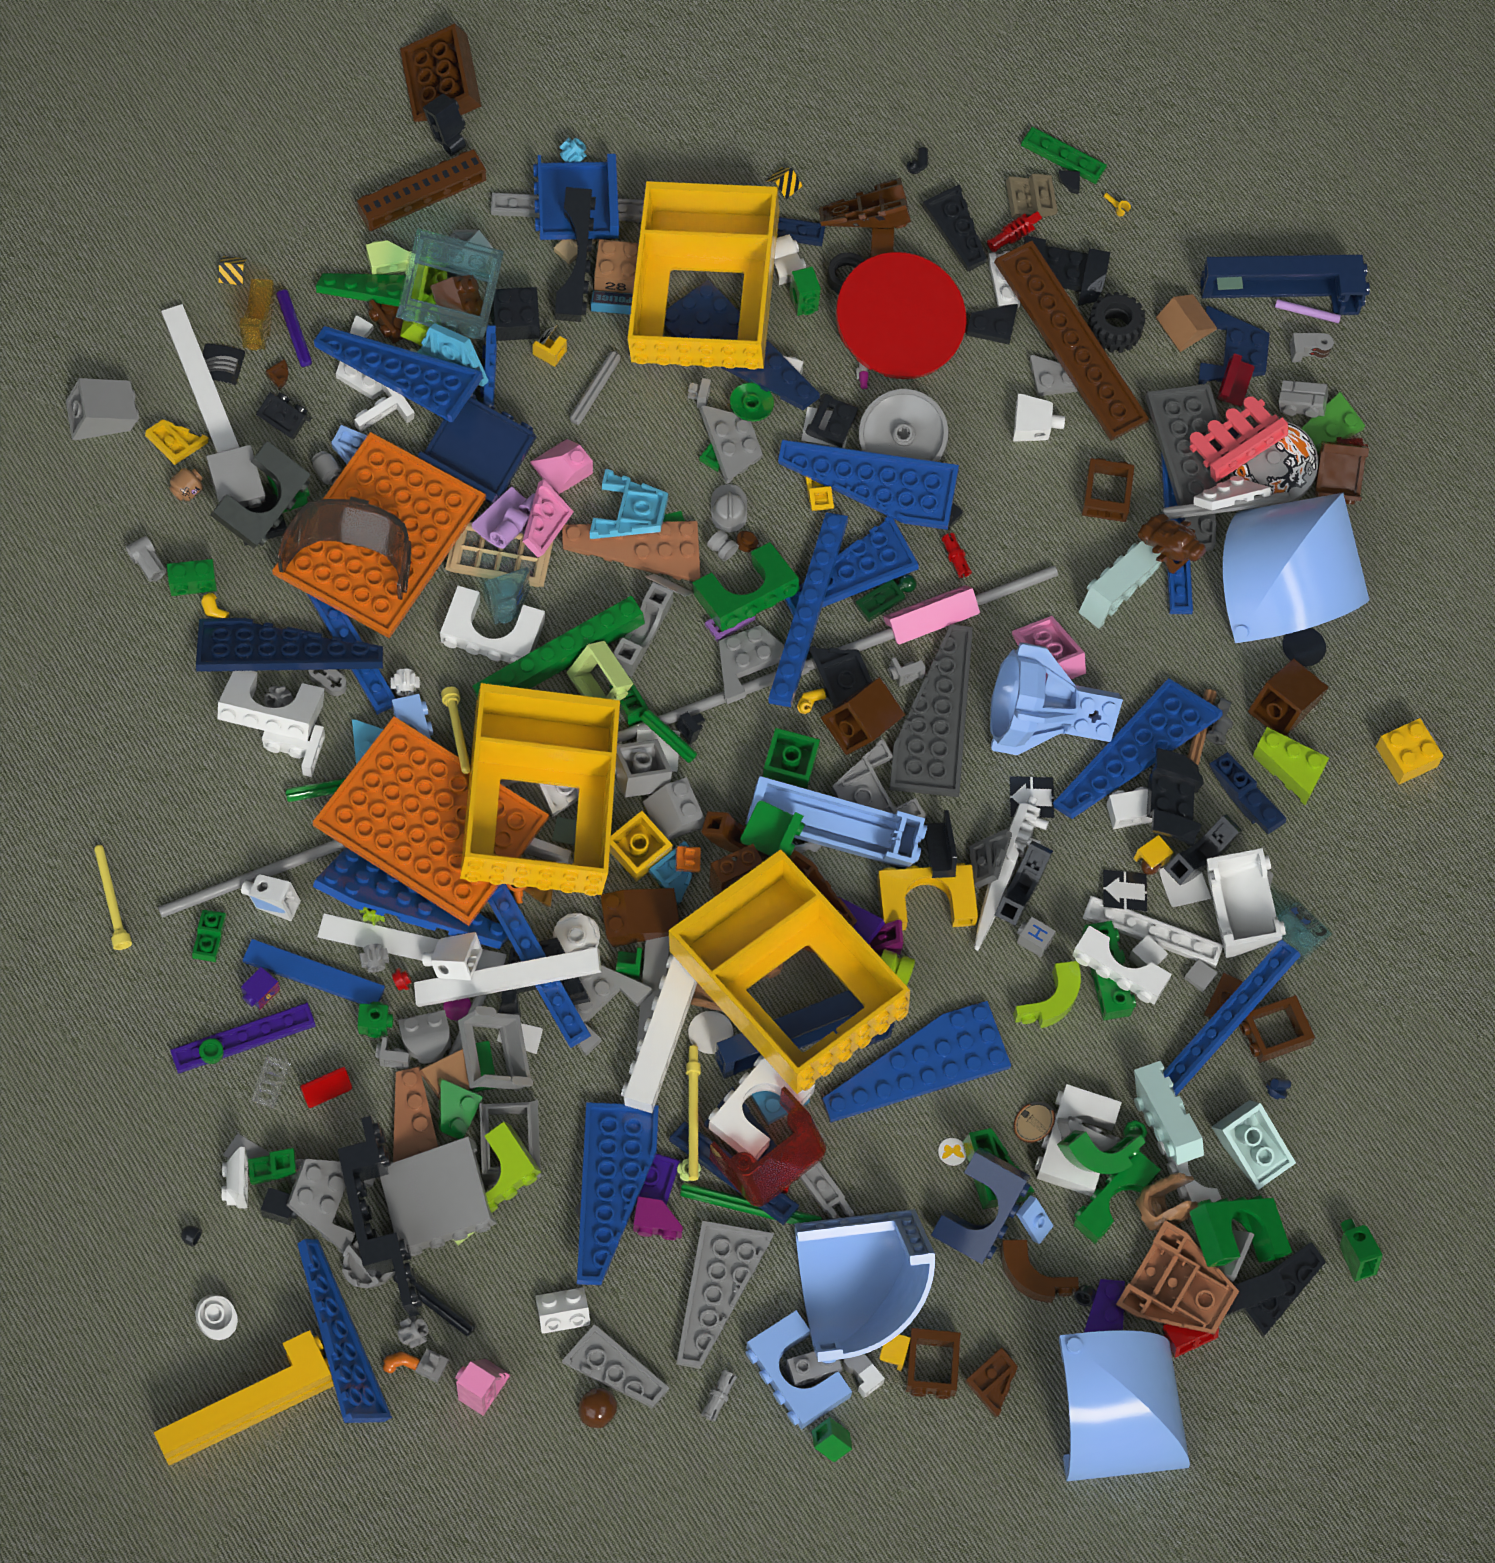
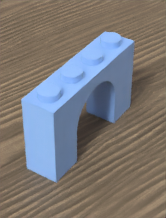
M796 1310L748 1341L745 1353L752 1364L757 1363L761 1369L759 1374L766 1384L770 1383L775 1390L773 1395L780 1405L784 1404L788 1409L787 1416L794 1426L798 1424L802 1430L851 1398L852 1391L839 1372H836L818 1385L806 1389L794 1387L783 1378L779 1369V1361L782 1355L809 1337L810 1329Z

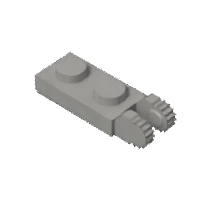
M817 1159L797 1172V1176L825 1213L827 1212L830 1219L840 1218L833 1209L838 1204L847 1217L855 1216L853 1210L846 1202L845 1196Z

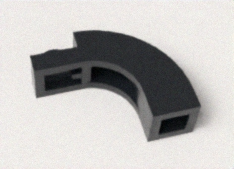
M1227 814L1223 815L1197 843L1189 849L1178 853L1164 869L1179 885H1183L1207 869L1208 858L1222 856L1242 830Z
M1033 840L1031 841L1013 881L1001 899L995 916L1016 926L1045 872L1053 850Z

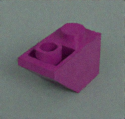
M638 1197L633 1227L634 1232H638V1235L644 1237H651L652 1234L661 1235L666 1240L682 1238L683 1227L663 1200Z

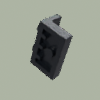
M270 392L256 415L291 439H295L305 421L310 422L312 417L307 415L308 410L301 405L296 404L294 406L289 403L290 398L285 394L279 392L277 395Z

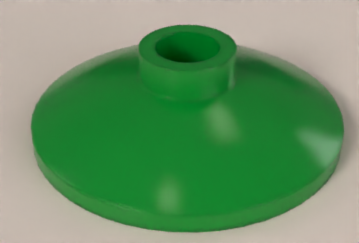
M744 383L736 387L731 393L730 407L734 414L743 420L760 421L771 414L774 407V398L770 391L766 392L760 389L759 385Z

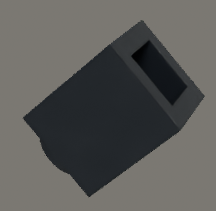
M268 1188L260 1209L262 1217L290 1225L292 1219H297L298 1217L287 1206L290 1194Z

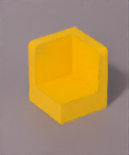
M561 336L555 342L548 338L543 345L537 341L532 344L533 355L554 367L567 352V340Z
M1158 835L1140 847L1133 859L1137 862L1143 858L1151 868H1154L1159 863L1162 866L1167 864L1174 852Z
M899 1334L884 1344L879 1359L898 1365L897 1370L901 1371L910 1337Z

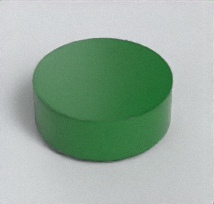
M211 1038L201 1043L199 1054L205 1063L215 1064L223 1058L224 1049L220 1041Z

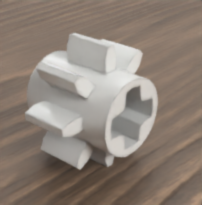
M399 669L394 674V677L391 678V689H395L399 696H411L416 692V688H420V677H416L411 669Z

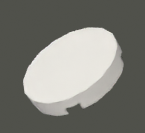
M581 913L567 914L557 922L553 938H558L565 953L598 947L600 931L598 925L591 917Z

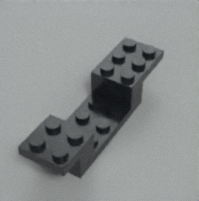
M371 1116L363 1117L361 1120L366 1141L337 1149L362 1265L371 1277L395 1271L403 1308L410 1317L420 1315L419 1307L422 1306V1300L419 1291L417 1292L416 1287L413 1285V1283L417 1282L414 1268H411V1264L408 1262L409 1259H412L409 1245H406L405 1239H401L397 1232L377 1237L375 1229H372L371 1223H369V1220H373L370 1206L367 1205L364 1199L368 1194L366 1185L362 1181L388 1175L387 1167L391 1166L388 1151L386 1152L384 1145H382V1143H386V1138L379 1122L375 1123Z

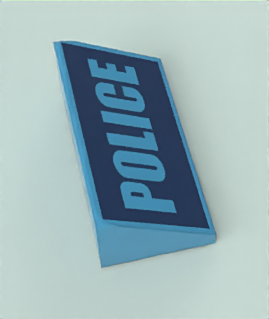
M593 291L591 311L630 315L633 294Z

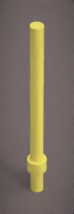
M692 1045L689 1046V1062L686 1064V1074L689 1076V1180L695 1181L698 1180V1076L701 1074V1064L698 1062V1046Z

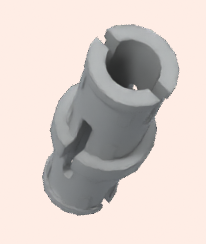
M726 1370L722 1371L715 1388L711 1389L709 1393L711 1396L701 1413L703 1417L713 1422L716 1421L724 1402L727 1403L729 1399L728 1394L737 1379L736 1375Z

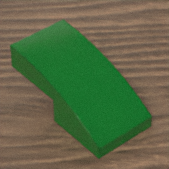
M294 1148L269 1152V1156L248 1159L250 1183L252 1185L266 1183L297 1173Z

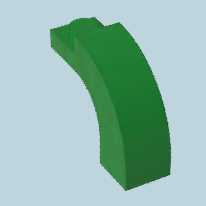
M1074 1130L1060 1141L1057 1146L1065 1158L1079 1169L1094 1173L1114 1174L1131 1167L1133 1164L1129 1157L1136 1155L1140 1151L1139 1148L1146 1142L1142 1135L1129 1133L1112 1148L1102 1152L1093 1144L1086 1131Z

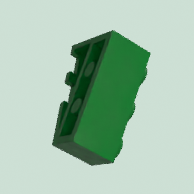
M992 1128L970 1132L964 1139L963 1146L968 1162L971 1161L975 1151L980 1147L1019 1169L1008 1156V1151ZM974 1179L982 1209L998 1207V1200L994 1192L985 1184ZM1030 1186L1025 1197L1020 1196L1016 1203L1026 1201L1030 1195L1032 1196L1035 1192L1032 1186Z

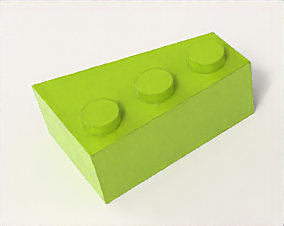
M1268 727L1253 754V757L1273 776L1276 775L1289 791L1292 790L1304 805L1309 800L1329 760V757Z

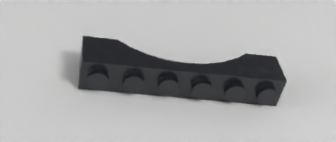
M566 187L564 216L575 234L578 254L572 274L557 291L555 320L581 322L582 315H586L587 302H583V294H588L589 281H585V273H590L591 260H586L587 252L592 250V239H588L589 231H593L594 218H590V210H595L596 197H592V189Z

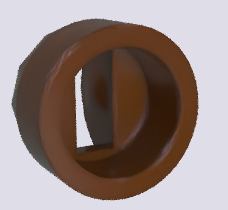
M1144 859L1141 863V869L1147 875L1156 874L1162 866L1159 863L1154 868H1151Z

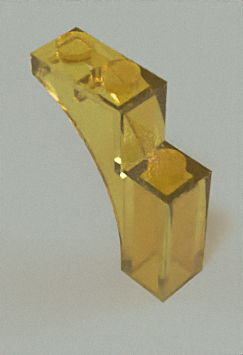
M251 279L247 310L244 318H240L243 348L253 351L259 349L266 350L267 337H270L275 295L273 280Z

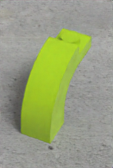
M1071 961L1055 964L1052 971L1055 983L1054 995L1044 1002L1016 1006L1013 1013L1015 1023L1030 1024L1038 1019L1040 1028H1044L1063 1019L1073 1007L1080 989L1081 973L1079 963Z

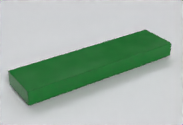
M1031 127L1021 143L1022 147L1069 171L1080 172V177L1094 184L1098 183L1107 168L1105 163L1034 127Z

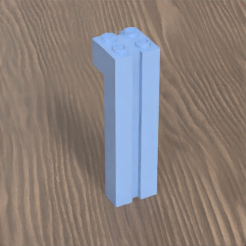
M761 776L757 779L745 824L748 823L757 802L764 801L792 815L797 812L804 816L801 821L805 823L800 836L795 835L794 838L904 869L918 862L921 853L918 842L924 839L927 826L924 825L925 818L897 811L895 814Z

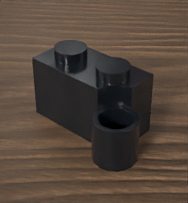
M441 94L423 107L435 141L443 146L447 154L453 156L466 147V142L460 135L463 132L462 130L465 129L466 123L460 116L458 110L460 107L454 98Z

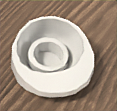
M211 1294L202 1298L197 1304L195 1311L196 1322L207 1337L213 1340H224L234 1333L238 1323L237 1313L227 1298L219 1294Z

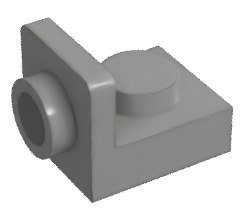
M896 657L891 659L888 672L891 679L896 680L900 687L924 678L926 667L921 660L918 662H908L901 668Z
M382 1037V1043H377L375 1055L376 1058H379L380 1066L409 1069V1053L398 1048H393L389 1051L388 1037Z

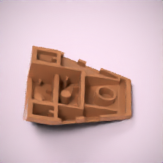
M1165 1220L1153 1240L1152 1247L1132 1281L1126 1286L1116 1305L1137 1318L1215 1334L1238 1295L1239 1290L1219 1268L1207 1267L1202 1250L1187 1232Z

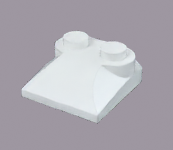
M239 1147L231 1157L227 1158V1162L222 1164V1175L226 1177V1186H222V1201H226L227 1206L235 1205L237 1208H248L249 1166L245 1147Z

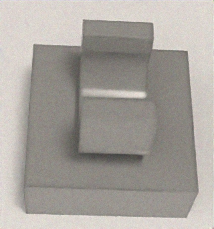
M702 378L701 385L690 383L688 398L697 399V408L707 405L711 379Z
M426 1349L415 1371L417 1374L438 1383L449 1363V1359Z

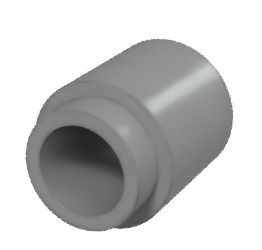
M321 451L312 458V466L322 482L326 485H333L342 472L333 456L326 451Z

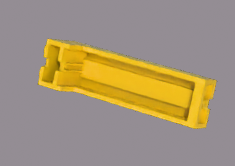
M309 1330L282 1343L287 1352L286 1357L291 1365L290 1367L153 1432L168 1465L170 1466L333 1387L334 1384L328 1360L323 1358L325 1355L324 1348L318 1335L313 1337Z

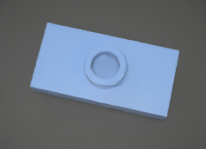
M1031 1195L1016 1213L1031 1239L1038 1244L1042 1242L1053 1227L1052 1222L1037 1198Z

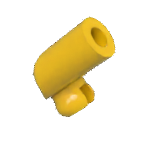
M207 593L202 597L201 604L208 617H229V612L217 607L215 600L217 597L215 594Z
M824 688L803 693L797 704L798 711L802 714H807L811 711L815 701L826 699Z

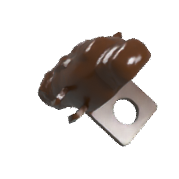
M1164 514L1152 516L1147 523H1144L1138 532V537L1146 545L1153 547V553H1161L1156 558V561H1165L1169 572L1172 574L1180 569L1188 560L1197 561L1206 553V547L1197 540L1195 530L1188 528L1191 525V521L1188 520L1178 523L1175 520H1170Z

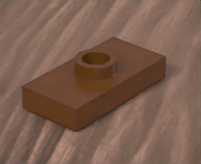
M1223 973L1204 1015L1212 1018L1243 981Z

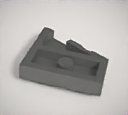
M1008 829L969 846L974 885L978 888L998 880L1012 837V833Z

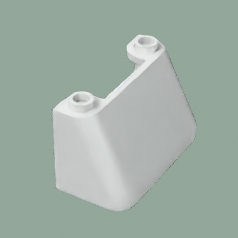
M1263 848L1207 859L1208 880L1226 958L1235 957L1282 940V935H1286L1284 922L1279 921L1278 917H1276L1267 877V870L1271 869L1269 856H1264Z

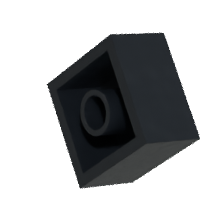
M537 287L493 289L496 341L540 339Z

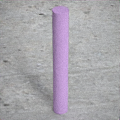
M1277 299L1275 308L1338 324L1341 317L1339 314Z

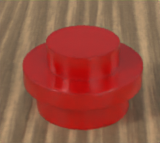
M400 967L397 968L396 972L392 973L397 989L399 991L403 989L409 990V984L412 983L407 970L402 971Z

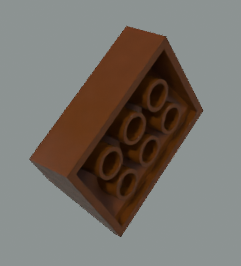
M452 24L400 49L413 120L415 122L427 121L423 107L441 94L454 98L458 102L460 115H464L482 106L468 35L456 24Z

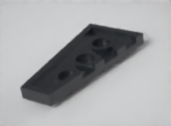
M960 184L923 202L922 207L967 272L986 263L987 258L979 236L976 234L975 225L968 212V205L963 198Z

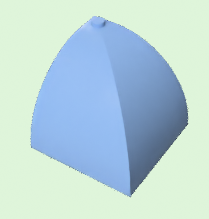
M1343 493L1242 510L1235 514L1228 527L1223 552L1224 594L1235 643L1271 638L1314 627L1346 615L1369 601Z
M915 1209L794 1224L805 1311L818 1362L833 1363L837 1359L855 1357L873 1351L894 1339L913 1321L926 1301L935 1268L934 1250Z
M1123 1330L1060 1335L1059 1343L1066 1378L1070 1423V1454L1063 1456L1066 1481L1189 1468L1190 1462L1169 1340L1162 1335L1151 1332Z

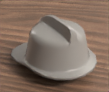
M725 484L717 487L712 493L711 517L716 528L732 533L737 532L745 525L747 520V498L745 492L740 487Z

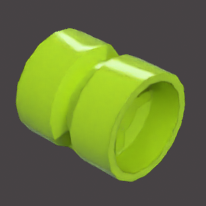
M884 949L881 959L907 986L916 959L904 955L898 958L897 953Z

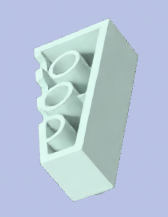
M1143 541L1138 545L1134 543L1128 549L1125 556L1120 555L1116 559L1112 568L1108 566L1098 580L1095 578L1087 586L1089 591L1079 613L1100 629L1105 623L1107 615L1112 616L1118 610L1123 600L1127 601L1137 587H1141L1159 568L1161 562L1156 561V558L1161 553H1153V547L1146 545Z
M1161 1061L1134 1070L1137 1094L1134 1102L1137 1110L1143 1112L1147 1125L1153 1127L1157 1140L1163 1142L1168 1157L1172 1156L1176 1164L1179 1165L1204 1156L1203 1138L1190 1114H1186L1180 1096L1176 1097L1170 1077L1164 1078V1066Z

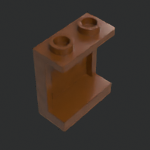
M1321 441L1314 494L1317 497L1343 493L1346 504H1355V501H1361L1362 496L1360 494L1365 458L1368 457L1369 448L1362 445Z

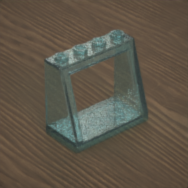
M417 228L408 256L396 317L405 321L420 323L427 327L436 323L458 334L483 340L504 251ZM418 264L462 276L473 275L477 280L488 282L480 316L412 299L411 294Z

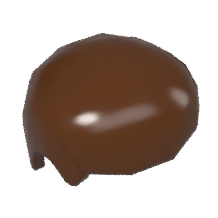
M601 1387L593 1388L586 1392L578 1405V1415L581 1421L590 1428L605 1427L617 1413V1401L613 1393Z

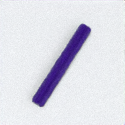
M279 290L276 293L300 366H310L312 364L311 357L288 290Z

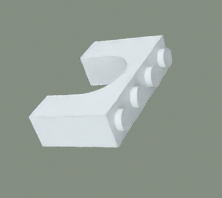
M457 586L440 632L441 643H444L449 648L458 647L470 654L485 655L493 661L502 660L509 664L535 650L545 623V611L523 605L517 623L508 635L498 639L486 638L476 632L472 625L480 603V592Z
M232 672L218 702L217 719L308 741L323 707L325 688L302 683L292 703L280 708H269L256 703L252 699L257 687V672Z
M762 1055L754 1063L755 1068L751 1073L746 1072L739 1081L740 1086L736 1091L731 1090L723 1100L725 1102L720 1109L715 1108L708 1118L710 1120L709 1130L753 1164L769 1147L770 1138L745 1118L742 1110L744 1101L753 1093L770 1091L778 1094L797 1110H800L812 1096L815 1085H813L807 1091L802 1090L796 1094Z
M1066 1084L1064 1092L1059 1090L1055 1102L1056 1105H1059L1058 1111L1055 1113V1124L1051 1134L1047 1135L1043 1140L1041 1148L1046 1150L1043 1157H1038L1035 1170L1039 1171L1037 1179L1092 1196L1100 1173L1079 1169L1065 1158L1057 1146L1062 1141L1057 1120L1058 1118L1068 1119L1069 1116L1080 1119L1083 1123L1112 1131L1122 1102Z

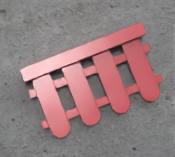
M1247 397L1244 400L1245 410L1239 412L1235 408L1228 409L1226 411L1227 422L1221 424L1217 420H1212L1208 423L1209 433L1203 436L1200 432H1193L1190 435V450L1192 452L1197 450L1205 459L1203 464L1206 468L1210 466L1211 477L1215 482H1218L1288 435V423L1283 417L1279 419L1276 414L1271 416L1263 407L1265 402L1262 399L1258 401L1254 397ZM1251 415L1259 425L1253 428L1245 419L1246 417ZM1233 427L1241 437L1235 439L1227 430ZM1215 439L1223 449L1217 451L1210 444V441Z

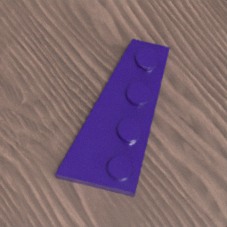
M1100 1279L1084 1333L1123 1330L1124 1309L1117 1306L1116 1303L1125 1290V1281Z

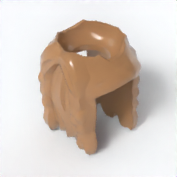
M1174 1173L1143 1188L1139 1198L1135 1201L1142 1214L1141 1220L1144 1221L1150 1231H1159L1165 1220L1173 1225H1178L1191 1217L1189 1212L1198 1207V1202L1187 1200L1174 1208L1168 1209L1165 1195L1194 1180L1192 1176H1186L1184 1173Z

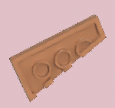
M420 1067L396 1072L393 1163L438 1147L422 1075L419 1072Z

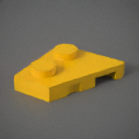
M164 419L145 432V436L174 465L208 443L207 436L202 434L199 437L189 433V429L175 426Z

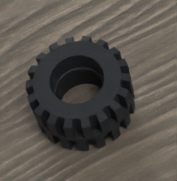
M1114 292V295L1107 293L1104 298L1102 296L1099 297L1091 309L1088 326L1104 351L1105 349H1109L1111 353H1114V350H1118V353H1122L1124 349L1128 351L1132 349V345L1136 346L1141 338L1146 319L1144 318L1145 311L1141 310L1142 305L1140 302L1136 303V298H1129L1126 293L1123 295H1119V292ZM1106 319H1121L1126 323V326H1112Z

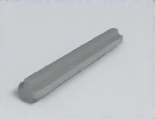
M614 351L609 353L571 413L570 421L579 425L618 365L620 354Z

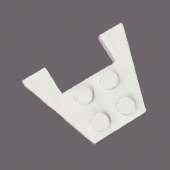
M356 316L350 333L367 338L374 330L373 324ZM413 348L409 350L417 353V351ZM340 361L336 372L337 379L372 400L384 393L381 383Z

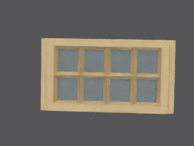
M469 522L448 554L445 568L447 571L523 584L529 573V586L544 587L553 542L546 552L537 558L522 542L523 534L520 533L505 548L501 549L481 537L472 528L473 522Z

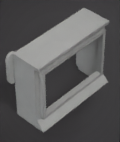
M476 1006L473 1012L458 1020L469 1088L489 1087L515 1089V1091H518L523 1087L533 1085L520 1015L497 1013L493 1007ZM473 1026L500 1029L508 1076L485 1074L481 1077Z
M538 1100L521 1103H479L483 1184L496 1185L501 1174V1167H490V1144L484 1137L489 1133L488 1115L527 1114L529 1153L541 1170Z

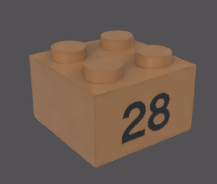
M599 239L594 291L633 294L639 243Z

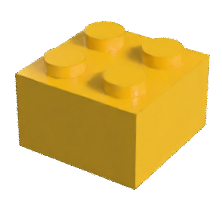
M1421 718L1382 735L1376 745L1377 751L1398 785L1438 767L1443 758L1442 752Z
M643 811L639 812L612 834L610 839V853L636 882L646 875L651 867L668 855L673 847L672 843Z

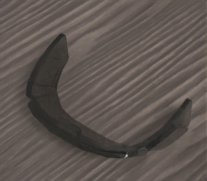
M350 497V500L323 499L316 502L310 501L301 508L283 534L277 557L279 572H285L288 564L302 548L318 541H337L372 549L388 558L397 570L399 577L397 582L398 599L403 600L404 593H407L411 564V541H409L404 522L394 514L377 506L370 505L368 500Z

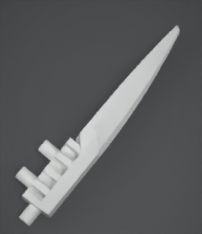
M1029 796L1026 804L1020 803L1008 829L1012 833V837L999 878L989 883L975 939L974 947L976 951L980 949L996 917V910L1018 866V856L1024 858L1025 850L1029 847L1032 840L1041 844V841L1032 838L1034 828L1038 827L1046 830L1049 821L1039 818L1040 808L1035 807L1037 798Z

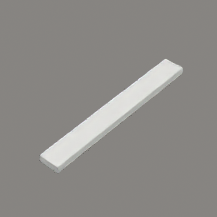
M183 304L162 310V316L216 452L220 453L240 448Z
M596 947L476 970L471 980L434 978L414 982L416 1005L422 1007L601 973L600 952Z

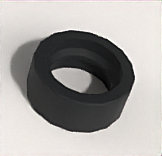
M852 252L836 255L828 266L827 281L830 288L839 294L844 283L835 276V272L839 267L852 266L856 268L865 259Z

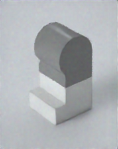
M865 1354L843 1359L844 1369L848 1373L853 1374L861 1384L858 1392L863 1398H866L884 1383L885 1378Z

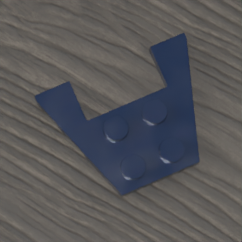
M1206 306L1205 312L1217 329L1226 330L1223 366L1200 363L1198 384H1206L1207 381L1214 380L1221 382L1229 358L1234 353L1242 356V362L1255 367L1252 377L1265 375L1270 333L1215 308Z

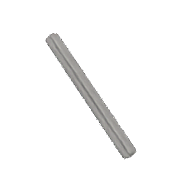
M1282 492L1271 494V496L1262 497V495L1254 496V500L1251 501L1235 500V505L1216 510L1205 509L1194 504L1166 507L1162 509V514L1170 519L1253 509L1290 502V494Z

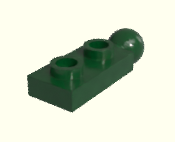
M912 575L902 576L898 585L894 580H890L857 600L855 606L866 621L870 622L904 601L905 594L903 592L910 593L914 591L917 581Z

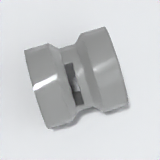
M723 530L716 532L707 543V546L712 551L718 552V557L722 561L730 559L739 548V545L734 540L728 539V535Z

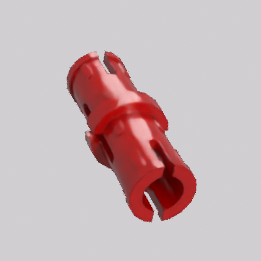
M950 533L951 537H949V534L944 535L941 540L949 554L948 560L953 563L958 578H963L962 574L965 577L969 576L972 571L965 559L966 553L960 548L955 533Z

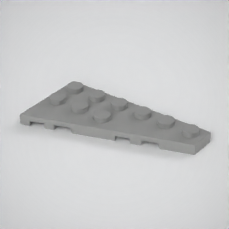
M702 1221L676 1365L697 1369L702 1368L772 1241L774 1233Z

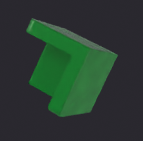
M637 947V953L618 951L616 972L629 978L639 979L642 947Z
M831 1417L812 1430L814 1448L832 1462H836L852 1450L850 1432Z

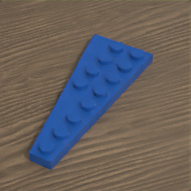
M326 326L322 328L314 339L316 348L449 422H454L483 379L482 371Z
M1168 678L1114 736L1111 742L1101 750L1053 802L1054 808L1073 819L1154 764L1157 748L1173 751L1223 716L1222 710Z
M304 1239L297 1244L344 1423L385 1422L392 1418L319 1240Z

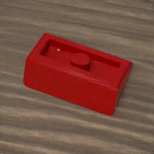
M341 1067L301 1085L300 1088L308 1108H313L351 1091L352 1085L346 1068Z

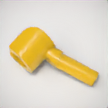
M1108 193L1104 195V198L1116 207V214L1121 217L1125 214V211L1121 208L1128 212L1131 209L1129 202H1118Z

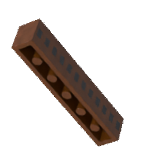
M474 149L462 152L457 157L444 160L432 168L423 169L416 175L405 177L391 186H384L375 193L362 196L357 200L358 213L369 232L486 181V168Z

